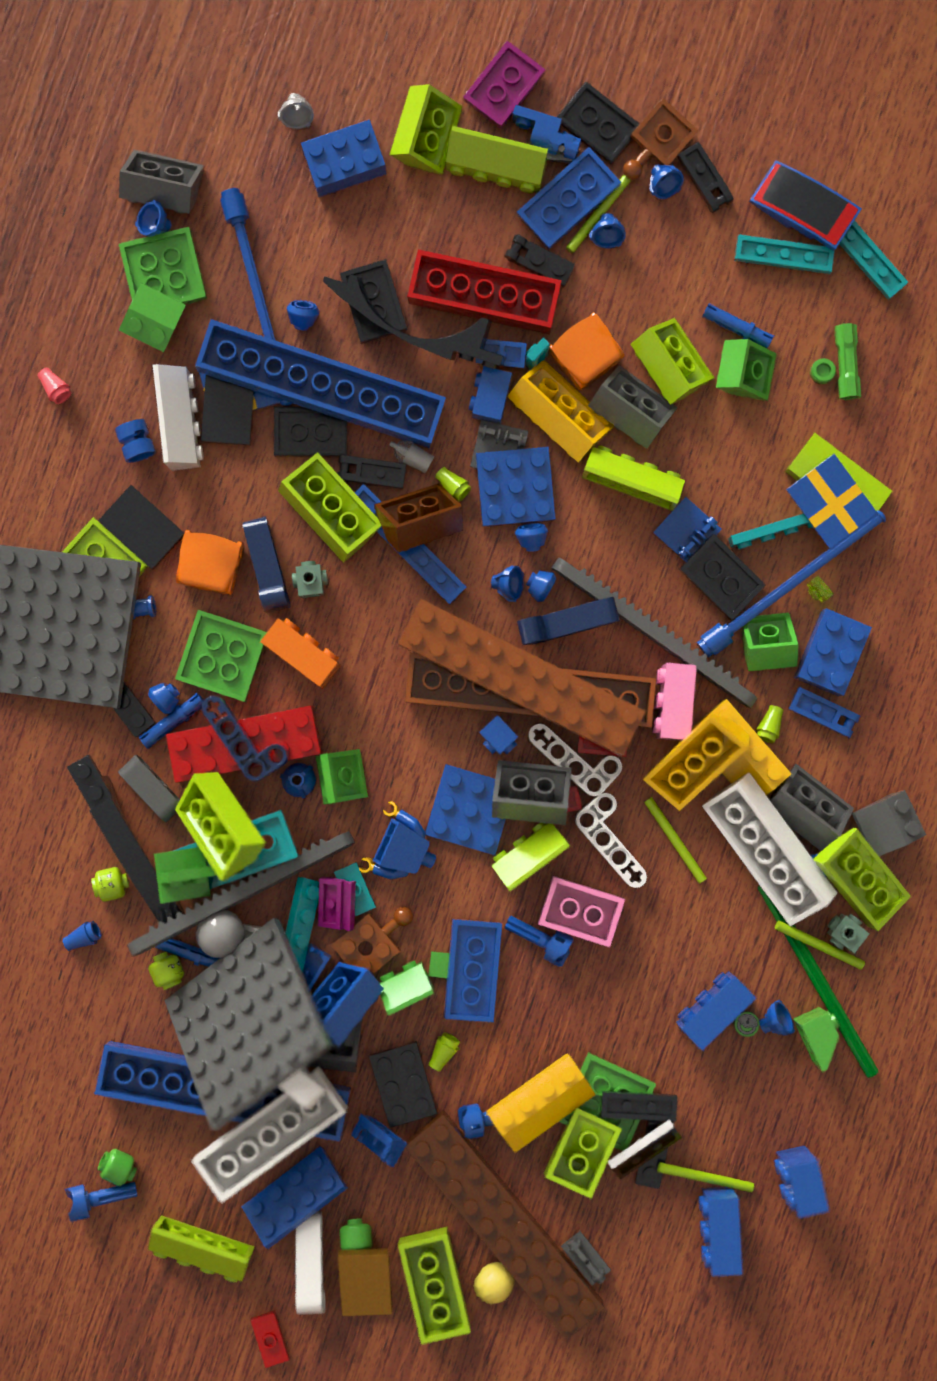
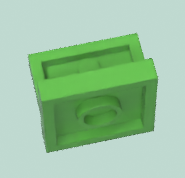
M360 749L316 756L324 805L368 797Z
M199 847L154 854L160 903L211 896L208 877L216 876V872L212 866L206 865L205 855Z

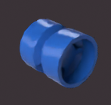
M144 419L132 420L115 428L119 443L124 444L122 452L127 463L147 459L156 453L152 439L147 438L149 430Z

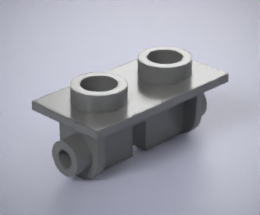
M581 1231L561 1245L562 1249L591 1285H594L596 1282L600 1284L606 1279L605 1275L611 1269Z

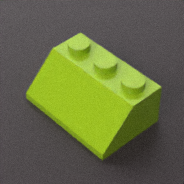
M430 84L410 86L390 155L408 166L436 174H443L452 126L457 127L463 106Z
M675 318L649 328L630 344L636 356L648 370L649 376L661 390L662 396L670 405L684 399L714 379V376Z
M538 823L532 828L534 831L532 835L528 838L524 835L512 843L514 846L512 850L508 853L503 850L492 858L495 861L492 864L493 869L509 891L570 846L553 824Z

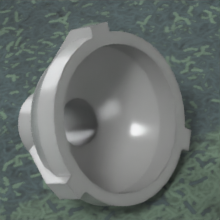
M297 93L291 94L278 112V119L285 126L292 129L308 128L314 118L312 106L304 97Z

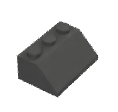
M133 150L120 170L119 198L127 199L132 203L140 202L145 204L155 200L160 202L163 208L174 210L177 213L190 214L197 200L204 165Z
M620 365L600 386L588 405L597 415L604 417L616 429L623 431L637 444L642 445L646 449L678 408L674 404L670 405L663 396Z
M498 760L492 800V817L566 825L572 768Z
M795 764L789 771L791 775L775 789L769 800L792 830L796 831L820 851H823L841 836L854 808Z

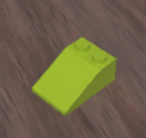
M576 1107L543 1174L546 1178L588 1198H592L622 1128Z

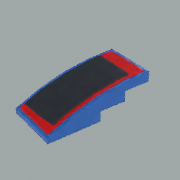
M779 161L774 162L749 200L750 203L788 229L793 227L810 240L815 238L832 251L837 248L862 209L829 187Z

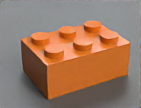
M278 618L260 642L324 689L341 667L337 663L339 657L327 648L321 651L317 648L320 643L307 633L301 636L298 633L300 628L286 618L283 622Z

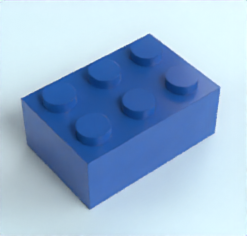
M370 119L301 143L318 197L387 174L386 165Z
M827 608L822 610L794 678L835 696H844L872 627Z
M338 962L311 996L332 1045L339 1047L347 1039L354 1026L362 1020L363 1015L377 1001L378 996L384 990L368 969Z
M729 971L726 974L724 972L719 974L713 980L715 985L707 991L705 989L695 998L697 1002L691 1008L685 1007L677 1016L679 1019L676 1023L701 1050L707 1047L756 999L738 978Z
M805 1145L776 1151L777 1159L773 1160L776 1174L780 1176L783 1183L779 1184V1190L782 1199H785L786 1205H789L790 1210H794L799 1218L828 1212L829 1209L819 1163Z
M702 1188L703 1196L698 1197L699 1211H702V1216L704 1217V1221H700V1235L703 1236L705 1246H701L702 1262L704 1261L705 1268L709 1269L712 1276L742 1275L739 1198L733 1188Z

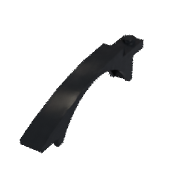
M350 274L348 282L344 283L324 276L323 282L339 297L373 323L406 342L449 360L455 361L457 352H459V358L472 362L474 358L483 360V366L496 369L497 365L504 366L506 356L484 350L492 320L481 318L466 330L444 338L423 339L414 337L393 327L377 312L367 295L361 277Z
M86 755L67 766L90 807V813L158 922L161 921L167 924L168 917L174 920L177 919V912L184 915L185 912L179 904L181 903L180 901L160 903L156 869L133 834L120 808L109 776H102L91 755Z

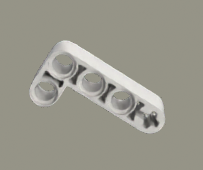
M536 724L529 730V741L556 766L569 767L573 761H577L582 765V772L576 776L571 774V780L588 795L598 796L603 793L622 771L621 761L615 756L604 757L592 768L544 724ZM535 729L538 731L543 729L545 731L543 736L548 741L551 736L555 739V741L548 745L546 751L542 748L546 744L541 739L538 741L534 740L535 733L533 731ZM554 745H560L564 748L562 758L555 759L551 755V748ZM607 760H613L617 765V769L613 774H608L604 770V763ZM591 778H596L600 782V788L596 792H591L587 788V782Z
M601 793L585 805L582 810L578 811L575 816V824L625 883L634 888L641 887L647 879L645 870L603 822L615 811L617 806L616 799L611 794ZM603 797H608L611 800V808L607 811H602L598 806L599 800ZM584 813H589L593 817V823L589 827H583L580 824V817ZM606 832L608 834L609 841L606 845L601 846L597 844L596 836L598 833ZM619 850L623 851L625 860L621 864H615L612 860L613 853ZM630 861L633 864L629 865V867L635 872L640 871L638 875L640 880L638 882L629 880L631 874L626 869L623 873L620 871V869L627 867Z
M307 1065L278 1085L308 1110L327 1091L325 1086L307 1071Z
M317 1211L296 1228L297 1314L300 1315L325 1314L322 1211Z

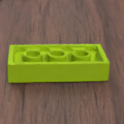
M816 433L812 435L785 471L798 481L832 454H835L876 511L880 510L892 490Z
M856 828L837 838L813 859L867 927L879 931L911 897Z

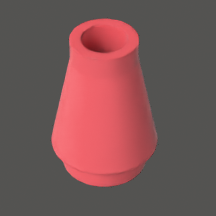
M44 368L38 373L37 377L40 379L50 401H54L55 404H61L70 397V386L49 368Z

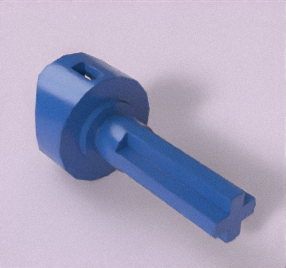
M513 916L508 918L504 927L537 946L545 948L544 960L559 967L564 965L570 954L569 947L574 941L572 936L561 931H557L551 937Z
M477 1103L464 1105L458 1109L459 1126L465 1131V1137L468 1139L483 1137L485 1126L494 1125L487 1112L482 1113Z
M135 1182L94 1191L89 1194L88 1190H85L84 1184L65 1188L67 1197L73 1201L69 1213L70 1222L90 1218L89 1211H91V1207L137 1197Z

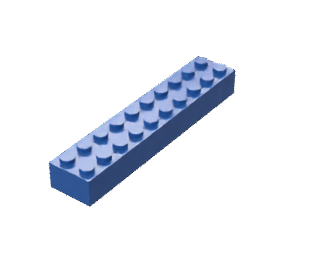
M210 319L195 365L199 373L426 448H430L446 399L444 396Z
M109 1041L104 1045L95 1095L206 1116L184 1055ZM332 1084L348 1106L351 1087ZM277 1086L230 1121L241 1123L284 1092V1090ZM346 1113L313 1137L340 1142Z

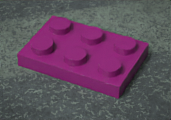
M507 41L463 96V101L502 129L513 115L515 105H521L543 77L545 69Z

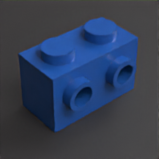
M483 366L482 373L477 372L474 387H478L476 396H471L469 410L473 411L472 418L501 424L512 378L511 372L492 369Z
M498 715L479 732L485 739L483 745L492 754L496 751L498 754L504 752L507 755L517 745L514 740L518 736Z

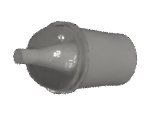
M401 440L397 444L392 441L390 443V446L394 448V456L399 460L398 462H403L426 473L434 458L433 455L413 444L412 441Z

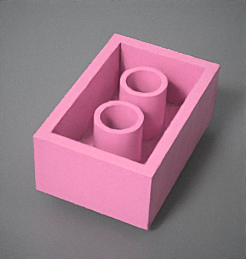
M666 663L662 665L660 670H657L656 684H660V693L655 694L654 709H658V718L653 719L652 733H656L657 739L683 741L691 733L696 665Z
M552 876L538 924L610 947L625 899L557 876Z

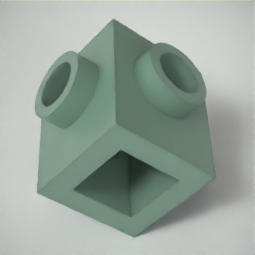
M316 561L301 562V566L295 567L296 573H292L293 588H298V596L300 598L325 596L324 585L328 584L327 571L322 570L320 564L316 565ZM309 576H313L311 582H307Z
M840 914L839 917L836 915L827 926L830 928L827 934L832 937L830 942L840 950L845 947L853 953L858 950L869 933L860 927L862 922L852 914L849 916Z

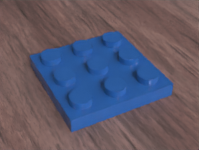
M549 447L476 453L482 527L555 520Z
M445 764L426 828V835L495 855L506 820L492 817L495 779Z

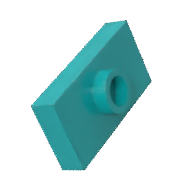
M542 338L538 344H533L526 352L525 366L529 370L533 369L548 356L550 343L545 338Z
M357 862L334 872L338 879L356 881L355 916L376 908Z

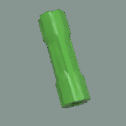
M846 323L836 325L835 343L838 349L839 399L853 400L861 398L856 350L858 344L857 324Z

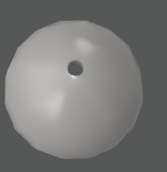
M223 910L201 921L196 927L195 936L197 944L204 953L214 958H223L232 953L236 946L244 941L245 930L242 921L235 913Z

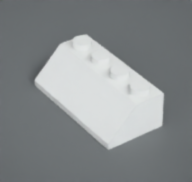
M153 365L164 463L172 471L201 467L200 460H204L202 445L198 446L197 436H201L199 421L195 422L194 412H198V403L196 397L193 398L192 388H195L194 374H190L187 367Z

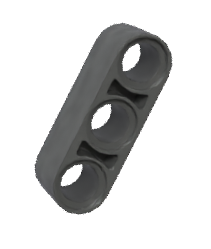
M134 755L118 771L120 776L164 822L167 823L177 813L175 808L180 801L179 797L140 756Z

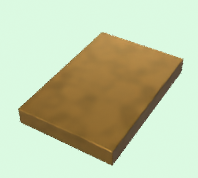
M388 1248L338 1250L342 1316L392 1314Z

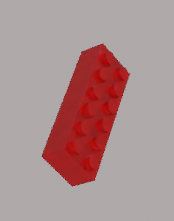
M418 249L407 297L408 304L476 319L486 318L494 323L550 335L562 280Z
M314 706L238 720L259 752L273 744H279L288 750V761L323 754ZM231 721L223 725V732L226 735H231L234 732L235 726ZM212 725L166 734L175 783L190 781L194 774L218 772L221 775L241 771ZM240 742L236 747L237 753L240 756L246 755L248 745L245 742ZM276 748L271 752L272 761L278 763L283 759V752L280 749ZM257 762L253 763L250 769L261 767V765Z

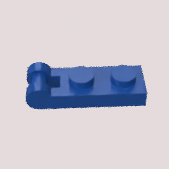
M801 687L797 688L788 710L847 738H851L853 734L852 728L861 717ZM840 716L846 718L843 726L837 724Z

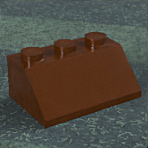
M439 483L374 504V509L385 537L397 552L407 551L410 548L428 544L434 540L463 531L462 505Z

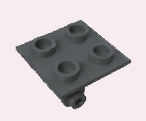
M481 420L470 467L477 469L476 453L524 449L528 431Z

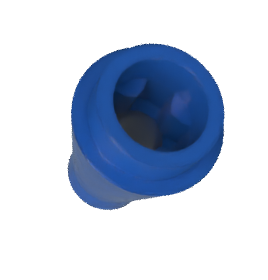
M86 921L63 938L64 947L71 951L76 948L97 944L98 940L102 937L101 931L94 921Z

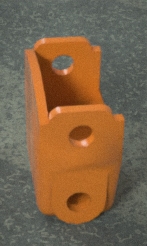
M594 312L589 317L569 328L554 345L551 344L549 347L550 357L579 390L588 387L625 357L623 350L612 337L609 329Z
M186 530L180 549L176 583L220 594L232 595L241 567L245 544L240 541L235 543L212 534L193 533L190 530Z

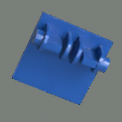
M685 497L653 533L686 562L712 534L717 535L722 529L717 525L718 522L710 516L709 518L693 502Z

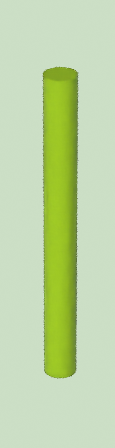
M625 175L621 177V185L597 207L566 246L569 252H575L596 223L599 222L600 217L607 212L631 182V179H628Z
M652 797L644 802L697 882L700 884L705 881L707 877Z
M780 920L775 925L776 930L861 970L865 965L864 960L789 926Z
M659 1162L657 1171L664 1174L751 1193L754 1190L753 1182Z

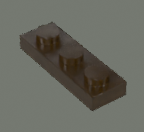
M668 1120L658 1125L655 1130L645 1137L637 1139L633 1145L624 1151L618 1152L608 1163L621 1180L679 1141L682 1137L672 1122Z

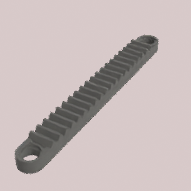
M557 558L551 567L557 574L595 601L614 597L619 618L684 664L696 665V672L742 705L749 709L753 707L758 698L739 684V677L732 679L730 671L723 673L722 665L715 667V660L706 661V654L699 656L698 648L690 649L691 643L684 645L682 644V637L675 639L674 631L666 632L667 626L658 627L659 621L651 622L650 614L642 615L643 609L634 610L635 604L627 605L626 597L618 598L619 592L616 591L611 594V587L603 588L602 580L594 582L593 574L587 577L586 569L579 571L565 560Z
M350 831L327 842L320 839L319 846L312 843L311 850L308 851L306 848H302V855L285 861L284 864H277L274 869L269 867L266 873L258 871L257 878L250 875L249 882L246 883L240 880V886L236 887L232 884L231 891L229 892L222 889L220 897L217 894H213L212 901L205 898L204 905L201 906L195 903V909L191 910L187 907L186 914L184 915L177 912V919L174 920L168 917L167 924L160 921L158 922L157 929L150 926L149 933L130 942L127 947L132 957L140 955L197 926L209 916L223 910H228L347 849L355 841Z

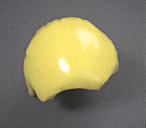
M501 1262L487 1264L481 1269L479 1275L474 1280L473 1287L476 1296L482 1299L483 1302L496 1304L503 1302L509 1297L513 1290L515 1279Z

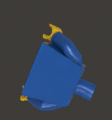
M388 802L394 806L395 810L393 813H387L385 810L383 812L388 817H396V820L391 818L374 859L372 860L369 857L361 859L369 863V868L360 867L359 870L362 873L373 871L375 875L392 880L406 877L409 873L416 874L420 865L431 868L436 861V855L427 851L430 842L425 839L426 832L415 817L404 810L399 811L398 806L394 802Z

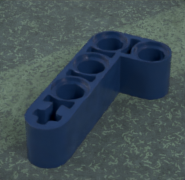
M264 516L242 522L260 589L258 592L264 612L268 614L290 608L289 596L267 517Z
M609 597L547 615L525 618L517 621L522 645H534L616 623L620 619L614 597Z
M210 696L203 701L202 711L248 779L260 781L288 762L289 752L282 745L273 744L259 752L228 704L222 698ZM211 703H219L220 706L217 709L220 714L225 715L227 713L228 716L220 719L216 712H210L212 708ZM228 721H231L235 726V730L231 735H226L223 732V725ZM240 742H245L248 745V752L244 756H240L236 751V747ZM276 748L283 752V759L278 763L273 762L271 759V752ZM256 762L262 766V773L257 777L253 776L250 772L251 765Z

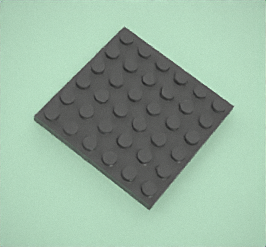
M0 545V692L120 709L141 563Z
M275 918L238 944L232 953L217 960L164 1000L211 1129L218 1130L332 1047L280 920Z

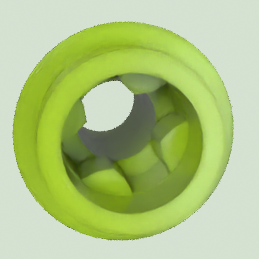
M446 467L441 468L435 476L443 488L458 502L462 501L471 490V486L468 485L469 481L449 471Z
M770 705L767 713L756 728L757 735L764 742L775 743L776 739H779L784 711L780 707Z
M445 1032L442 1036H438L431 1060L428 1063L429 1066L436 1071H441L459 1050L460 1041L453 1035Z

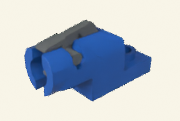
M515 105L512 122L522 129H533L530 145L548 149L547 160L570 164L576 159L581 139L565 131L563 133L560 132L562 119Z

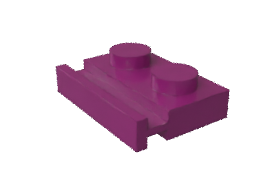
M325 876L319 879L318 926L338 930H354L356 881H346L345 879Z

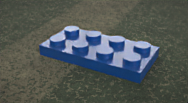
M588 147L517 211V215L548 249H551L621 185V181L594 151Z
M452 919L444 1007L445 1019L494 1022L502 923Z
M320 1146L241 1207L265 1248L269 1249L348 1187L325 1149Z

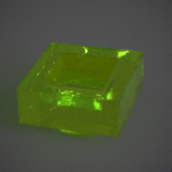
M818 575L807 583L809 587L808 592L816 601L824 602L834 594Z

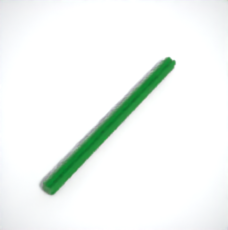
M759 885L758 890L776 921L780 920L788 924ZM784 934L827 1010L835 1016L839 1024L838 1029L864 1074L868 1078L877 1075L879 1070L805 943Z

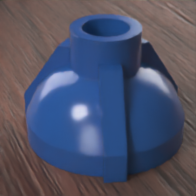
M658 164L654 166L651 170L650 193L659 199L673 196L681 190L680 188L684 182L683 174L673 165Z
M153 200V202L146 203L140 209L135 226L142 235L151 237L168 232L171 228V221L166 218L167 214L161 203Z
M610 213L603 214L600 217V221L596 223L590 232V241H593L595 245L601 248L619 247L626 238L624 226Z
M519 566L507 567L503 572L492 576L491 586L493 589H497V592L507 601L516 602L523 591L524 573Z
M295 763L288 766L283 774H280L284 790L294 797L307 798L306 795L310 794L316 785V775L311 765ZM296 775L302 778V782L299 785L293 782V778Z
M781 1000L772 1003L767 1009L765 1018L759 1020L760 1027L764 1033L772 1031V1033L785 1036L795 1033L791 1015Z

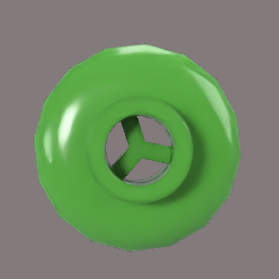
M113 1149L110 1152L106 1151L98 1165L101 1178L117 1186H122L126 1181L131 1182L137 1170L134 1167V1157L118 1149Z
M362 1219L347 1220L348 1225L342 1226L339 1231L341 1250L371 1249L373 1246L371 1226L362 1223Z

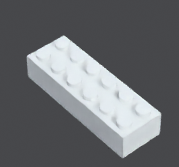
M747 773L713 795L702 806L789 926L824 908L836 896L837 891L813 861L812 857L750 773Z
M319 1066L311 1071L310 1074L319 1080L327 1091L310 1110L304 1108L284 1091L194 1157L192 1162L221 1203L346 1113L348 1106Z

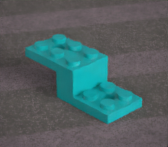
M282 810L251 821L261 837L267 834L273 838V846L270 849L262 848L254 862L225 881H221L217 874L216 876L208 877L210 889L299 856ZM195 842L176 850L196 848L199 846ZM206 858L207 866H211Z

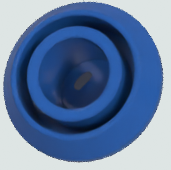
M295 300L287 306L290 323L298 330H308V327L314 325L320 314L316 304L305 300Z
M540 523L521 525L515 531L521 547L526 548V551L529 552L540 550V546L545 544L548 534V528Z
M539 570L538 574L534 572L531 574L526 585L530 587L528 592L536 602H544L557 579L555 574Z
M161 683L150 687L148 696L158 709L164 714L173 713L179 702L177 696L180 694L176 687L171 683L168 685Z

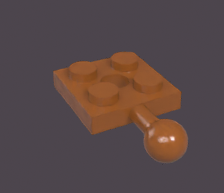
M664 98L657 103L630 135L644 150L636 160H629L625 163L623 173L628 179L635 180L639 178L642 174V166L651 156L659 164L669 165L698 132ZM660 127H665L669 130V139L664 140L659 137L658 129Z
M399 907L394 912V919L384 927H381L373 916L368 913L354 925V930L347 931L331 946L346 964L368 969L373 975L401 951L389 937V934L399 926L409 925L413 920V913L408 907ZM363 941L370 942L373 946L372 953L363 954L359 949L360 943Z

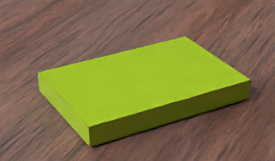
M94 517L62 551L63 553L140 562V576L149 567Z

